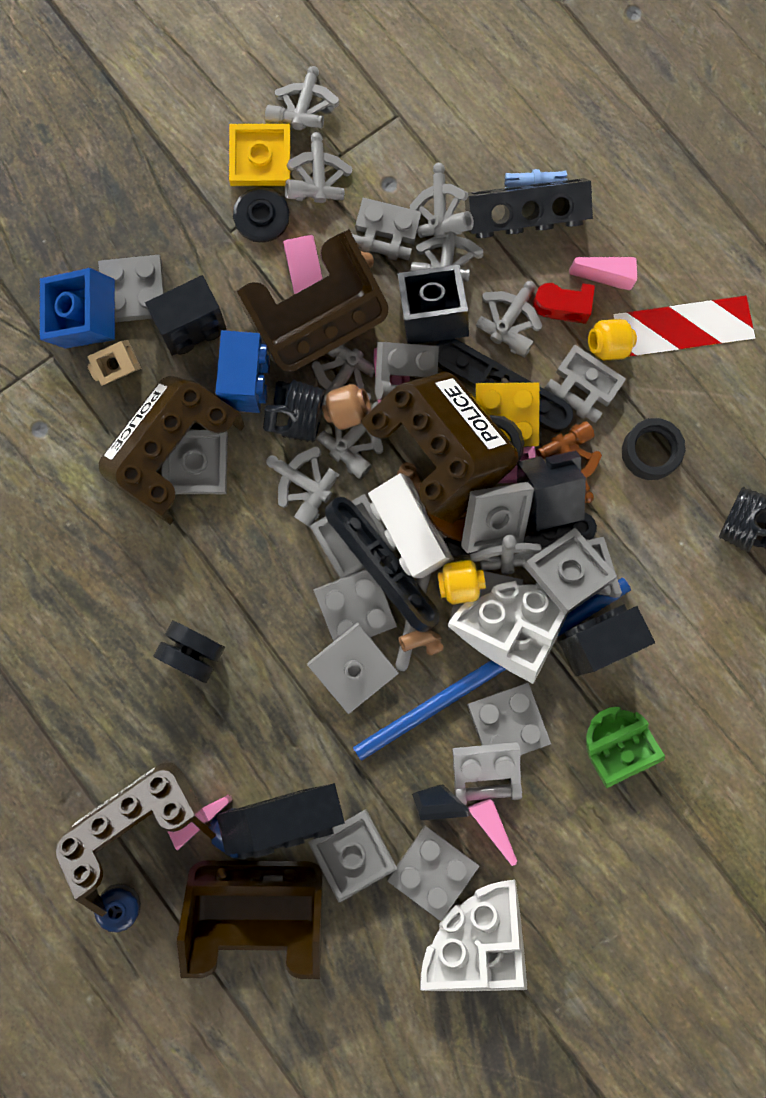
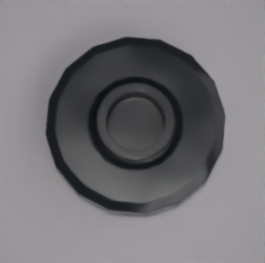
M257 187L247 190L238 198L234 205L233 219L236 229L243 237L253 242L265 243L275 240L284 233L289 224L290 211L286 200L279 192L270 188Z

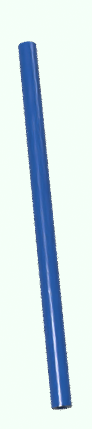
M623 577L620 578L618 582L622 591L620 597L630 592L631 588ZM595 594L567 615L558 636L620 597L613 598ZM490 660L355 745L353 749L360 760H364L506 669Z

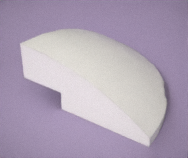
M512 581L494 586L490 593L481 596L477 601L466 602L454 614L448 623V627L480 653L533 684L567 615L563 614L538 583L536 585H518L517 581Z
M516 880L501 881L476 890L475 894L461 905H455L439 923L440 929L432 945L426 949L422 965L420 990H527L524 944Z

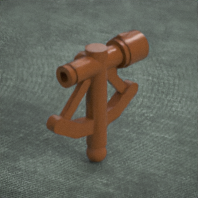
M587 421L579 425L575 424L571 427L568 434L563 436L561 433L551 438L552 442L536 450L537 456H541L544 460L546 457L576 450L581 457L588 460L585 467L581 470L586 478L594 473L602 457L599 451L591 454L580 449L578 446L593 439L595 436L592 426ZM587 481L585 503H591L594 500V495L590 492Z

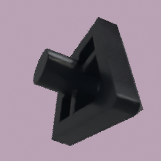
M443 784L412 794L420 820L470 816L469 808Z

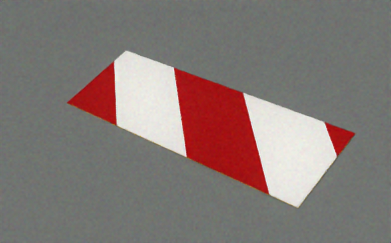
M746 295L613 314L614 319L626 320L636 332L637 342L628 357L755 339Z

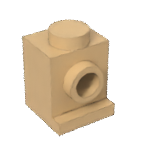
M128 340L120 341L87 356L90 364H88L89 372L95 381L100 382L101 386L142 369ZM111 358H116L119 364L117 369L110 367L109 361Z

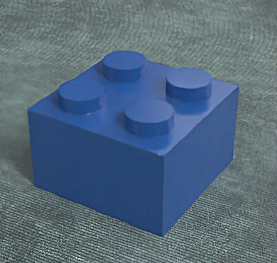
M91 268L40 278V340L65 349L115 340V279Z
M221 330L216 395L238 412L260 413L261 403L266 404L267 385H265V376L263 374H269L270 355H267V345L262 343L260 333Z

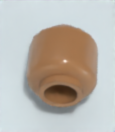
M348 384L332 390L326 395V405L322 406V411L328 423H333L338 429L345 430L362 424L360 421L371 411V403L363 388L359 389L354 384Z

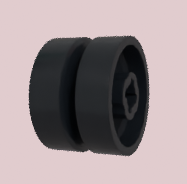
M172 620L165 635L174 641L175 645L160 642L153 657L203 683H207L214 669L203 660L207 658L218 662L225 646Z

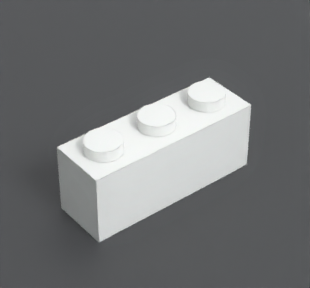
M400 473L368 493L372 500L370 508L378 520L382 519L387 528L384 531L385 536L391 546L397 547L402 557L399 559V562L407 575L422 579L446 563L454 560L440 532L431 523L425 506L421 502L410 477Z

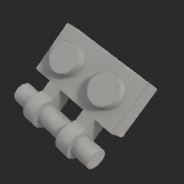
M363 198L355 230L365 232L366 234L364 237L353 234V237L359 249L363 252L387 255L388 259L395 261L398 258L409 261L412 249L403 247L401 244L405 242L414 245L422 212ZM377 235L392 239V242L387 243L375 240V237Z
M574 345L556 371L558 375L565 379L563 384L560 385L550 379L544 389L566 401L577 411L576 415L582 419L587 417L596 423L602 412L593 407L594 403L597 400L607 407L626 378ZM573 385L588 394L585 401L569 391Z

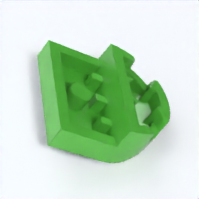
M611 707L599 712L591 720L586 736L587 753L606 788L665 760L664 753L648 729L649 723L638 712L632 713L621 710V707Z

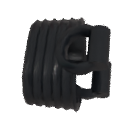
M295 379L291 383L284 381L276 382L274 405H267L265 407L263 429L267 432L281 434L283 438L315 442L321 422L325 390L323 388L320 389L318 386L307 385V383H302L301 381L297 382ZM279 412L289 415L287 425L277 426Z
M742 487L719 534V538L728 541L741 550H745L747 553L750 552L752 546L766 549V529H762L757 525V523H764L766 525V495ZM757 535L763 536L761 541L756 539Z

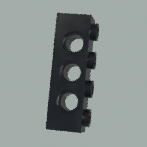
M579 178L468 192V198L465 200V210L472 214L474 220L473 228L469 232L476 234V238H488L494 236V231L506 230V234H519L524 232L525 227L535 226V230H550L554 228V224L564 222L567 227L581 226L584 224L583 220L593 219L591 180ZM563 197L565 202L564 208L560 212L554 213L552 210L553 202L557 198ZM528 201H533L535 204L533 214L524 217L522 214L523 205ZM497 205H503L505 208L503 218L494 221L491 215L492 210Z

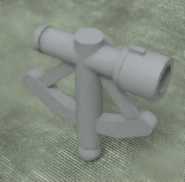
M311 66L307 70L304 83H292L275 90L276 98L278 100L283 99L287 109L280 106L267 105L265 122L266 124H291L295 130H302L307 126L322 129L324 116L314 114L328 106L338 107L339 99L326 87L316 85L319 70L316 66ZM300 94L297 107L295 108L289 97ZM313 95L324 100L309 109Z
M314 132L311 135V152H303L288 161L287 169L290 171L296 170L304 182L287 179L285 185L286 198L302 201L306 197H311L316 203H324L326 199H344V188L330 186L342 175L350 176L352 167L339 157L323 152V137L321 133ZM312 163L313 180L302 168V165ZM324 164L338 170L326 182Z
M436 163L433 166V186L423 190L410 204V209L422 212L421 214L429 220L428 224L418 226L417 233L420 238L435 235L436 238L447 237V232L450 231L458 235L464 231L472 230L474 225L472 214L469 211L454 214L460 200H467L468 192L453 184H445V166L442 163ZM446 194H451L455 197L446 211ZM434 198V215L424 207L428 200Z
M450 231L447 232V237H432L416 246L417 253L419 255L425 254L431 264L412 262L411 271L457 264L461 267L473 257L482 258L483 249L471 240L458 237ZM442 247L440 263L431 252V250ZM455 247L468 252L453 263ZM460 269L462 281L469 282L470 269Z
M533 281L525 282L517 296L504 291L483 293L482 300L489 304L493 322L481 316L476 324L477 328L491 335L490 339L494 343L501 344V342L509 345L512 353H517L524 358L529 353L534 341L518 333L529 328L539 331L542 327V322L535 309L527 303L536 288ZM496 302L510 305L501 320L499 319ZM520 312L527 316L528 322L511 327Z
M345 343L327 353L333 358L335 357V361L323 365L318 361L312 363V370L319 385L326 390L323 405H326V395L332 390L345 386L353 372L359 389H364L360 371L371 378L375 374L374 364L364 359V354L360 350L354 348L351 351L345 347ZM342 366L331 382L326 377L324 371ZM367 393L369 400H371V395Z
M375 402L373 404L371 410L378 404V402ZM363 424L352 427L343 438L342 431L336 426V439L325 430L322 431L317 440L330 450L329 455L338 462L341 459L346 464L347 471L351 475L353 473L359 479H362L369 472L372 465L362 456L358 455V453L368 450H374L376 454L383 452L381 439L372 436ZM366 431L372 443L353 446Z
M313 447L298 454L289 464L281 459L278 460L274 455L269 456L266 464L282 475L278 484L279 506L285 508L288 506L289 501L304 500L305 502L302 503L294 517L310 527L313 521L317 520L320 515L318 514V508L322 501L326 503L332 495L330 489L337 480V477H339V474L329 468L328 472L321 479L317 459L321 455V450L318 447ZM310 460L315 481L298 471L304 463ZM291 481L307 492L289 495Z
M506 535L503 538L502 545L472 553L470 558L473 562L480 561L483 571L501 569L503 575H508L515 572L514 567L522 566V568H525L526 561L542 551L540 544L516 543L514 536Z

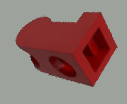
M545 283L536 292L533 308L542 317L586 324L592 312L595 285L583 283L580 290L575 291L561 289L554 283Z

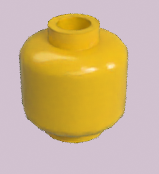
M624 319L601 320L595 324L588 334L589 350L602 361L620 360L628 357L637 342L635 330Z
M472 560L446 563L443 566L442 572H438L441 598H447L450 604L475 602L480 597V589H486L483 569L477 570Z

